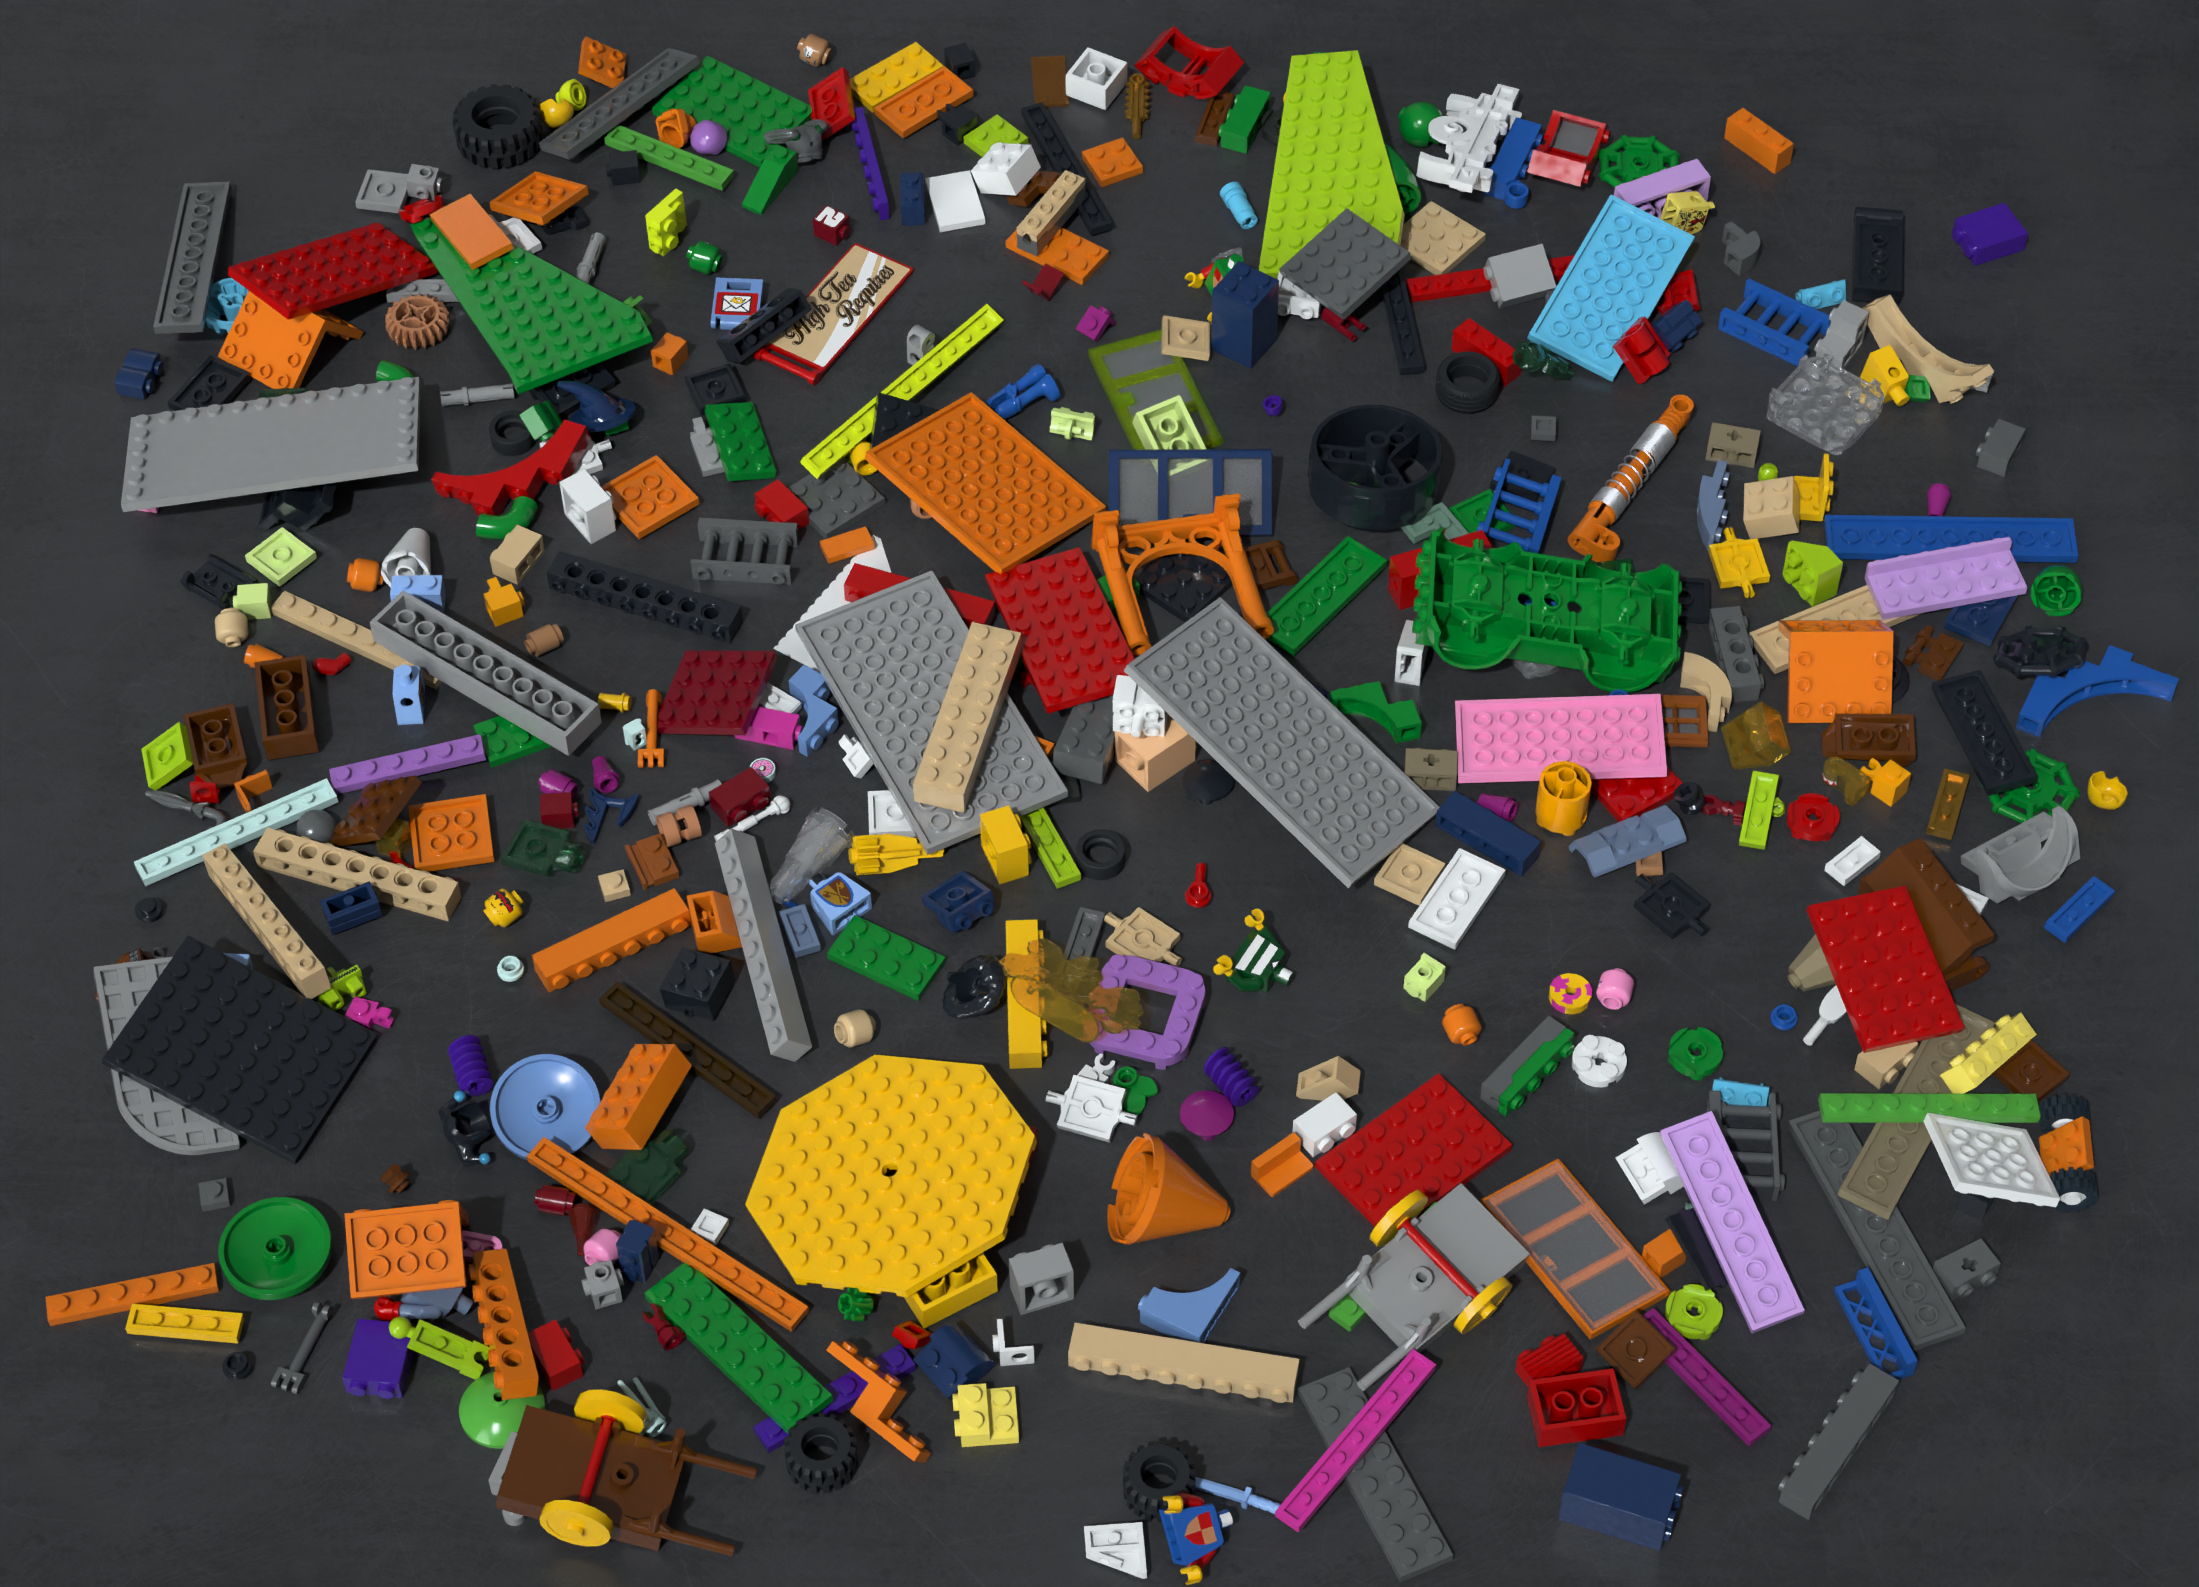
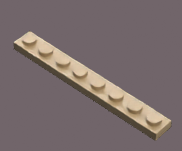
M284 591L270 607L271 614L392 670L400 665L415 666L374 642L371 630L289 592ZM421 669L425 685L437 689L442 681Z

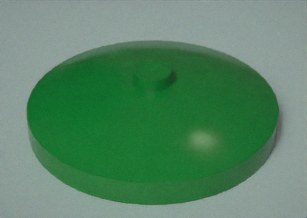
M273 1197L257 1201L245 1207L230 1220L221 1235L218 1256L226 1279L236 1290L260 1300H278L301 1293L321 1277L331 1259L332 1237L325 1218L315 1207L295 1198Z

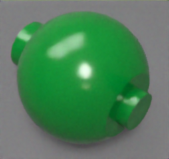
M1420 101L1412 103L1407 108L1403 107L1398 115L1400 134L1408 144L1414 147L1425 148L1434 143L1440 146L1442 143L1430 136L1428 127L1433 119L1443 115L1435 105L1429 102Z

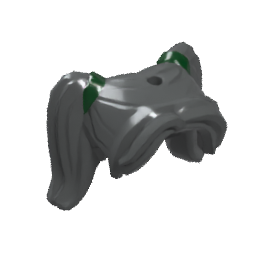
M813 119L791 129L768 131L763 136L767 144H786L788 149L797 153V162H808L812 159H822V134L827 130L828 125L824 120Z

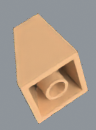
M1171 716L1167 718L1164 737L1144 735L1143 730L1139 737H1133L1131 733L1125 734L1115 731V761L1147 792L1195 761L1196 741Z

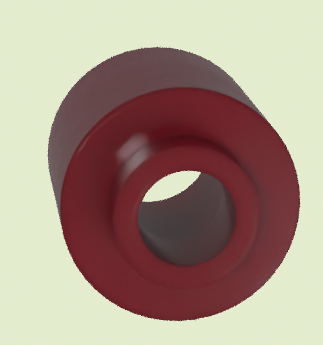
M543 1185L542 1190L537 1189L534 1206H538V1211L542 1213L566 1216V1214L573 1215L577 1193L570 1192L568 1188Z

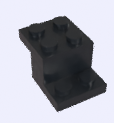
M338 482L265 492L259 527L268 530L274 523L278 524L282 519L306 531L313 524L316 525L325 512L331 511L334 505L333 493L337 488Z

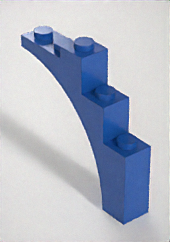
M2109 645L2100 666L2085 661L2080 668L2073 667L2069 669L2065 679L2059 676L2050 678L2049 676L2038 675L2020 711L2016 729L2041 737L2049 723L2062 711L2080 701L2101 695L2132 693L2157 697L2171 702L2179 678L2132 662L2133 653Z

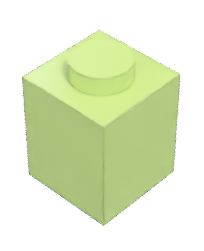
M268 583L237 585V595L233 596L234 608L244 613L248 620L271 618L270 607L272 605V598Z

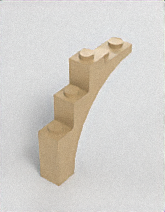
M1891 295L1877 298L1862 308L1869 311L1867 324L1879 348L1891 345L1899 360H1902L1909 375L1925 376L1939 403L1949 401L1952 404L1964 397L1962 394L1969 390L1971 386L1976 388L1987 382L1986 378L1994 373L1990 364L1973 365L1950 358L1933 347L1910 325Z

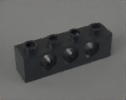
M788 288L716 342L727 361L741 363L810 312L812 308L800 289Z

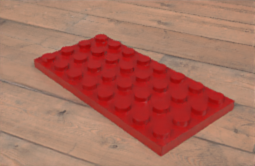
M372 223L368 226L355 228L351 231L318 239L287 250H281L267 256H260L257 259L240 262L228 268V275L289 320L437 274L438 270L427 256L421 254L413 246L407 244L382 224Z
M1080 547L1017 565L1010 571L1003 572L1002 574L998 572L985 574L986 583L1008 630L1021 633L1022 649L1020 656L1047 714L1114 694L1117 675L1128 676L1124 669L1134 660V657Z

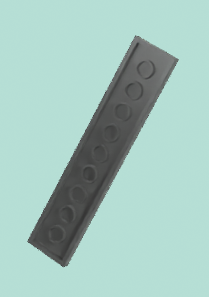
M230 181L184 183L153 325L155 334L203 332L231 194Z
M1820 1110L1789 1120L1787 1127L1866 1268L1868 1267L1912 1350L1916 1351L1964 1334L1966 1327L1897 1206L1889 1220H1886L1837 1195L1863 1148L1850 1124L1822 1122Z

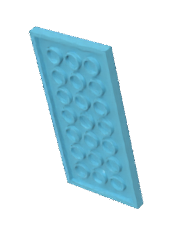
M1610 195L1535 322L1527 339L1613 382L1624 363L1613 348V345L1638 318L1645 316L1647 320L1649 319L1695 236Z

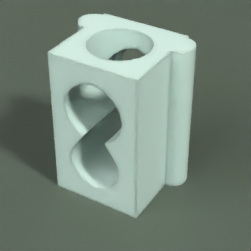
M635 719L623 726L626 745H630L634 751L646 745V732L641 719ZM637 739L641 740L640 744H636Z

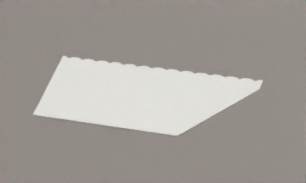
M874 535L871 537L875 544V549L853 557L850 564L844 567L843 572L837 575L836 580L829 584V588L822 592V596L815 600V604L808 608L807 612L801 616L800 621L793 625V629H790L786 633V637H783L779 641V645L773 649L820 673L798 636L795 625L851 603L845 601L844 583L854 563L891 573L880 538Z

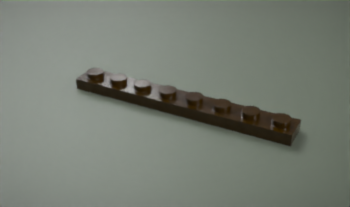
M618 981L599 998L601 1006L652 1043L675 1044L692 1065L691 1071L757 1119L777 1102L775 1094Z

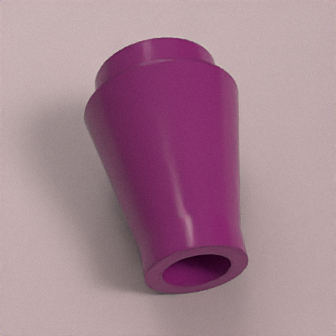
M1937 483L1931 485L1930 489L1927 490L1928 516H1943L1951 498L1948 486Z
M598 756L594 758L592 766L595 788L602 793L614 791L618 786L619 776L605 757Z
M1482 793L1477 803L1510 822L1515 818L1518 810V803L1513 801L1512 797Z

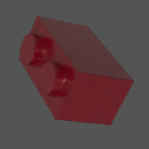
M752 767L709 791L711 809L728 827L744 820L746 816L764 808L771 802L769 786Z

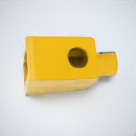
M1887 345L1871 352L1859 379L1880 403L1894 400L1897 406L1904 405L1910 399L1904 390L1909 380V375L1892 346Z

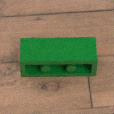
M1244 86L1241 94L1238 93L1236 95L1234 107L1229 109L1225 124L1222 123L1218 136L1221 137V147L1245 154L1248 153L1261 127L1263 115L1270 110L1271 92Z

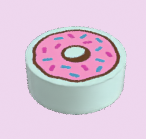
M759 758L751 763L750 767L766 783L771 782L775 778V764L771 760Z

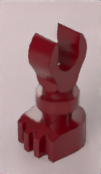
M1714 795L1704 796L1705 803L1712 805H1704L1701 809L1702 813L1706 815L1723 813V816L1727 817L1730 814L1733 815V825L1742 826L1747 802L1736 800L1733 805L1731 801H1725L1724 803Z
M651 1303L650 1305L655 1312L654 1317L650 1312H643V1318L647 1323L655 1327L658 1342L666 1351L672 1350L683 1341L686 1334L680 1327H672L670 1322L666 1320L661 1305Z

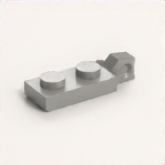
M702 417L692 419L694 432H690V440L703 477L725 472L711 429H705Z

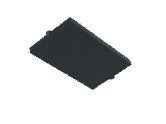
M1694 1208L1688 1210L1681 1209L1677 1214L1665 1218L1705 1291L1716 1287H1725L1728 1281Z

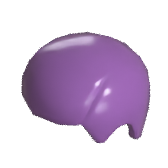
M710 120L701 121L693 127L690 135L691 146L697 153L702 155H717L725 147L727 141L726 130L717 122Z

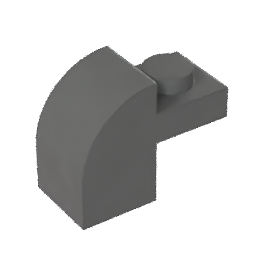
M1732 221L1725 224L1722 242L1727 245L1724 264L1740 277L1755 267L1758 260L1760 237L1755 230L1746 234L1742 228Z

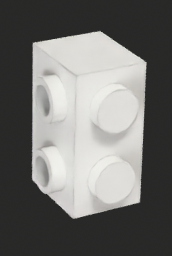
M1335 1092L1293 1120V1132L1301 1139V1145L1312 1157H1315L1321 1152L1325 1153L1330 1150L1334 1143L1341 1138L1345 1139L1353 1134L1356 1129L1357 1114Z

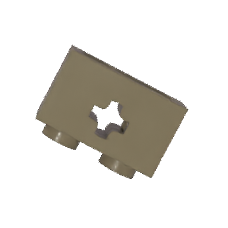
M1712 422L1705 460L1715 462L1722 460L1728 462L1727 464L1754 468L1761 430Z
M1406 748L1404 773L1420 789L1455 791L1457 751Z

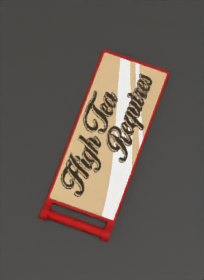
M854 243L805 297L812 310L755 351L754 359L769 362L806 379L809 384L816 386L827 369L913 274V268ZM771 349L815 370L809 371L768 351Z

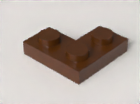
M1038 170L1016 196H1007L1009 204L1027 207L1040 193L1046 194L1062 173Z

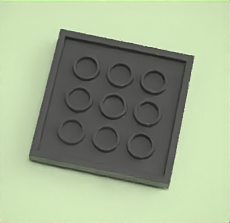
M1346 208L1279 270L1282 276L1344 320L1412 257L1409 251Z

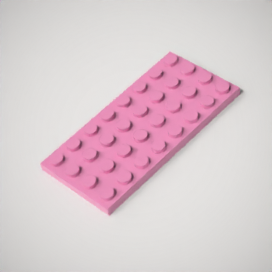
M1661 694L1455 701L1458 783L1539 781L1541 772L1546 766L1559 761L1574 762L1584 767L1590 774L1591 779L1667 777Z

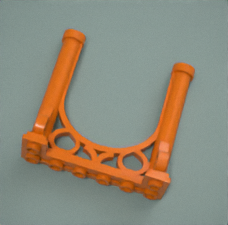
M1239 493L1216 496L1213 513L1118 526L1119 510L1094 513L1091 548L1099 553L1122 631L1134 658L1139 657L1150 649L1151 644L1133 590V577L1149 561L1170 554L1198 555L1208 558L1223 567L1231 578L1244 620L1264 639L1273 634L1274 628L1271 619L1266 615L1238 531L1240 529L1239 505L1241 498ZM1209 537L1214 542L1205 546L1197 543L1195 540L1197 538ZM1220 546H1223L1225 555L1217 551ZM1140 547L1144 549V552L1140 555H1134L1125 550L1127 548ZM1123 562L1131 564L1127 573L1125 572Z

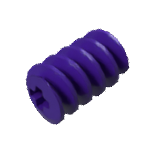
M476 1035L461 1036L455 1039L448 1048V1055L451 1058L450 1062L456 1075L455 1079L458 1083V1089L465 1092L466 1096L471 1097L486 1094L493 1086L488 1064L485 1062L486 1057L480 1045L481 1041Z
M1224 1046L1209 1056L1204 1065V1072L1217 1085L1218 1089L1224 1093L1225 1097L1230 1099L1233 1106L1242 1107L1257 1095L1259 1087L1254 1086L1256 1082L1254 1076H1249V1071L1242 1069V1063L1240 1061L1235 1062L1236 1056L1229 1054V1048Z

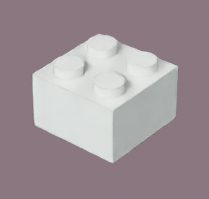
M1087 47L1065 75L1066 95L1106 110L1123 89L1125 83H1127V62Z
M999 142L990 147V150L978 161L971 172L981 193L1016 196L1041 166L1031 145Z
M583 469L559 482L564 513L590 544L616 531L614 521L616 520V515L612 508L614 500L607 490L604 491L601 488L598 479L594 475L591 476Z

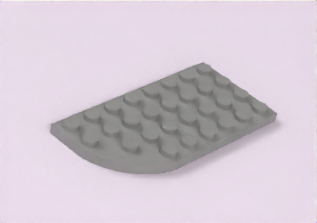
M172 957L94 967L93 972L107 1051ZM111 1069L119 1111L128 1125L147 1142L166 1151L183 1155H203L239 1149L240 1144L237 1134Z

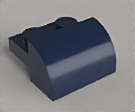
M949 1323L936 1330L929 1336L932 1341L913 1359L951 1401L953 1400L952 1394H958V1385H968L971 1381L976 1384L996 1364L958 1323Z

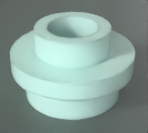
M506 956L499 962L497 973L504 981H516L523 975L524 966L517 957Z

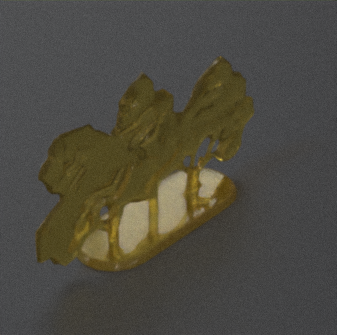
M1040 939L1039 941L1031 940L1028 942L1027 951L1029 955L1009 953L998 961L999 964L1003 965L1004 975L1013 978L1011 981V992L1019 1005L1080 1041L1093 1042L1097 1039L1099 1035L1097 1020H1100L1104 1030L1111 1034H1119L1125 1029L1138 1030L1141 1025L1138 1018L1144 1012L1143 1007L1139 1003L1140 996L1138 991L1124 987L1101 988L1098 983L1103 980V976L1097 970L1099 967L1098 958L1079 956L1073 960H1065L1062 948L1048 939ZM1085 1004H1088L1090 1008H1085ZM1093 1009H1103L1105 1013L1096 1015V1013L1090 1011ZM1105 1016L1109 1017L1108 1020H1103L1101 1018Z

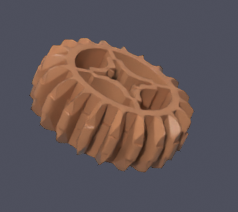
M420 292L417 296L410 294L406 299L401 297L400 302L394 301L393 306L388 308V312L385 315L386 331L391 340L395 341L398 346L403 345L406 349L412 346L415 351L418 347L426 349V345L434 346L435 341H442V337L447 335L450 325L449 312L444 303L440 302L437 297L432 298L429 294L422 296Z

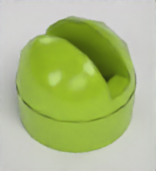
M1765 463L1760 467L1758 472L1759 481L1778 478V470L1774 464Z

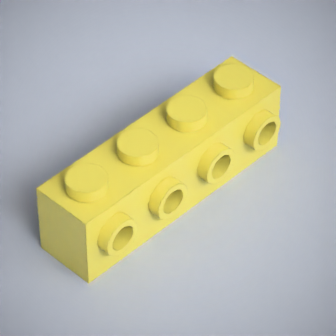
M2021 1012L2013 1017L2007 1014L1997 1020L1995 1028L1992 1027L1980 1035V1041L1976 1040L1965 1048V1054L1961 1053L1949 1062L1951 1066L1941 1073L1940 1076L1953 1094H1964L1976 1088L2037 1035Z

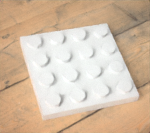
M1927 1113L1923 1122L1955 1191L1963 1194L1983 1195L1988 1198L2008 1199L2013 1202L2033 1203L2037 1206H2057L2060 1197L2027 1129Z

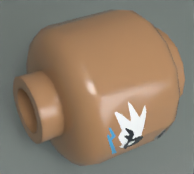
M809 34L806 39L802 37L797 46V50L800 51L799 58L814 67H819L821 64L825 65L832 52L829 41L815 34Z

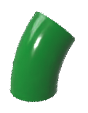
M1384 142L1404 214L1411 213L1418 207L1421 201L1419 184L1405 160Z

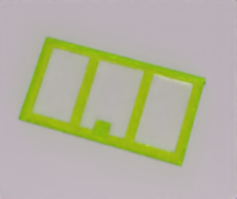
M1162 329L1088 349V357L1133 449H1145L1132 424L1135 414L1178 395L1181 396L1206 449L1223 444L1224 440L1182 357L1161 354ZM1138 459L1141 467L1152 464L1150 459Z

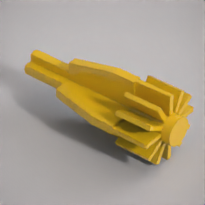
M888 833L860 835L852 838V848H849L850 864H854L856 875L891 873L917 865L918 859L943 857L944 848L927 855L922 845L917 843V838Z

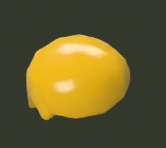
M562 98L561 103L548 99L538 106L541 121L550 128L561 127L571 120L574 114L573 104Z
M2104 771L2093 773L2089 779L2087 794L2088 799L2093 805L2106 810H2115L2123 806L2128 792L2126 786L2119 782L2118 777L2109 779L2105 776Z

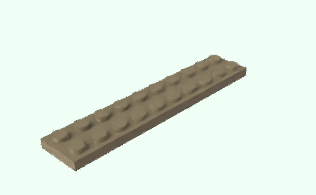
M1955 1004L1964 1025L1962 1032L1923 1040L1893 1094H1953L1940 1074L1951 1066L1949 1062L1961 1053H1966L1965 1048L1976 1040L1980 1041V1035L1994 1027L1995 1022ZM1876 1123L1837 1195L1889 1220L1932 1141L1925 1124Z

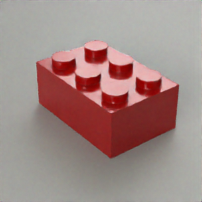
M1614 1368L1529 1380L1527 1401L1538 1447L1623 1436L1626 1415Z

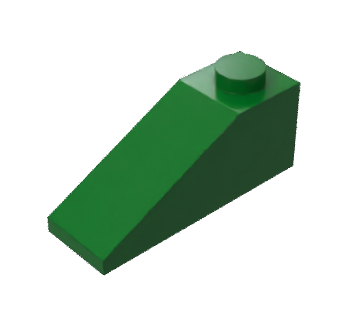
M776 144L765 157L742 203V208L760 215L767 210L798 173L797 153Z

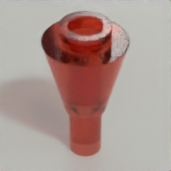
M576 1204L568 1211L574 1235L577 1239L578 1256H585L584 1244L590 1237L596 1212L588 1204Z

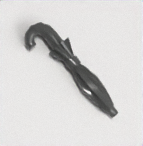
M147 790L145 793L152 800L170 809L194 812L203 821L204 817L217 821L215 826L225 822L226 818L223 813L209 807V802L196 804L195 802L187 801L178 794L164 791Z

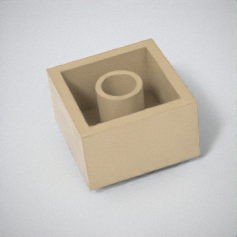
M1793 476L1744 483L1743 521L1750 539L1799 533L1800 494Z

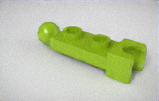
M401 1316L392 1319L389 1323V1331L394 1338H411L407 1348L460 1370L459 1373L476 1380L480 1377L483 1366L475 1360L486 1362L490 1347L477 1341L472 1343L423 1320H419L416 1328L411 1326L407 1318Z

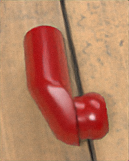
M342 653L336 659L316 658L312 662V668L319 674L334 676L352 661L346 653Z

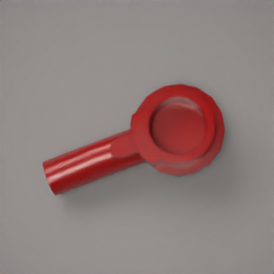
M1204 863L1196 865L1195 881L1191 882L1185 893L1187 904L1196 908L1208 905L1211 900V892L1205 883L1207 866Z

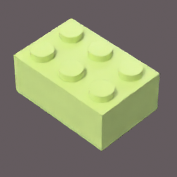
M1180 395L1139 411L1134 416L1132 424L1145 449H1206ZM1150 459L1158 474V459ZM1168 459V484L1206 469L1211 459Z

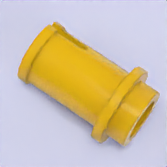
M600 693L598 697L599 709L620 710L621 713L630 711L632 704L631 696H628L626 693L621 695Z

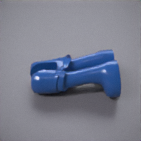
M1036 364L1013 385L1010 381L1007 386L1005 385L1003 389L991 396L986 404L1005 420L1022 411L1023 407L1040 396H1045L1051 402L1060 399L1061 396L1051 375H1046L1043 366ZM1028 387H1030L1028 390H1026V391L1023 392L1022 394L1018 395L1020 392H1022L1023 390H1025V389H1027Z

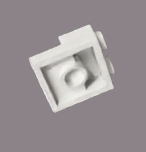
M1279 272L1277 278L1279 280L1278 314L1281 316L1288 314L1300 315L1303 319L1318 318L1322 304Z

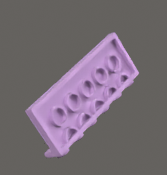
M2010 537L1995 538L1978 543L1973 542L1967 545L1947 547L1934 551H1924L1907 556L1901 555L1885 560H1875L1867 564L1864 578L1882 620L2026 594L2027 585L2010 551L2012 544Z

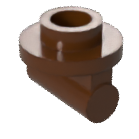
M393 1164L381 1175V1181L391 1187L388 1190L390 1193L394 1190L399 1193L410 1182L407 1179L410 1173L408 1171L403 1173L399 1165Z

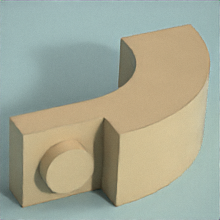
M1685 652L1680 687L1692 689L1705 696L1709 708L1707 728L1708 731L1717 732L1718 722H1724V715L1729 713L1732 690L1729 680L1724 672L1710 660L1697 654Z

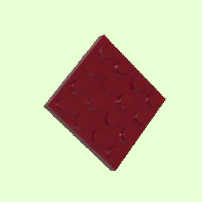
M686 650L658 712L657 734L746 735L777 662L778 656L775 651Z

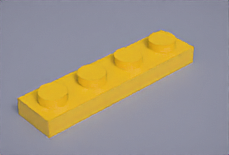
M132 1304L125 1329L127 1334L239 1343L244 1316L243 1313Z

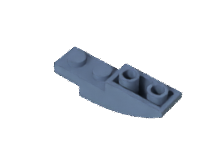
M1722 460L1717 461L1713 477L1703 475L1697 503V524L1702 542L1707 550L1709 545L1720 542L1723 528H1720V524L1725 525L1728 516V510H1724L1726 499H1723L1724 490L1721 489L1722 486L1727 487L1730 473L1726 472L1728 462Z

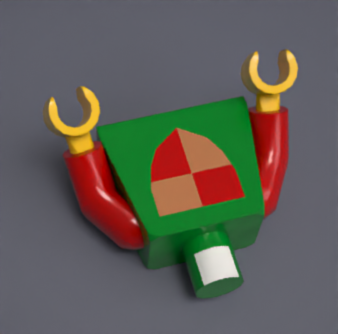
M1232 254L1230 258L1222 257L1203 268L1198 275L1192 272L1187 273L1185 279L1193 281L1188 286L1195 289L1200 288L1203 280L1206 279L1205 285L1212 296V290L1238 261L1243 263L1244 259L1238 254ZM1212 312L1207 317V320L1212 322Z

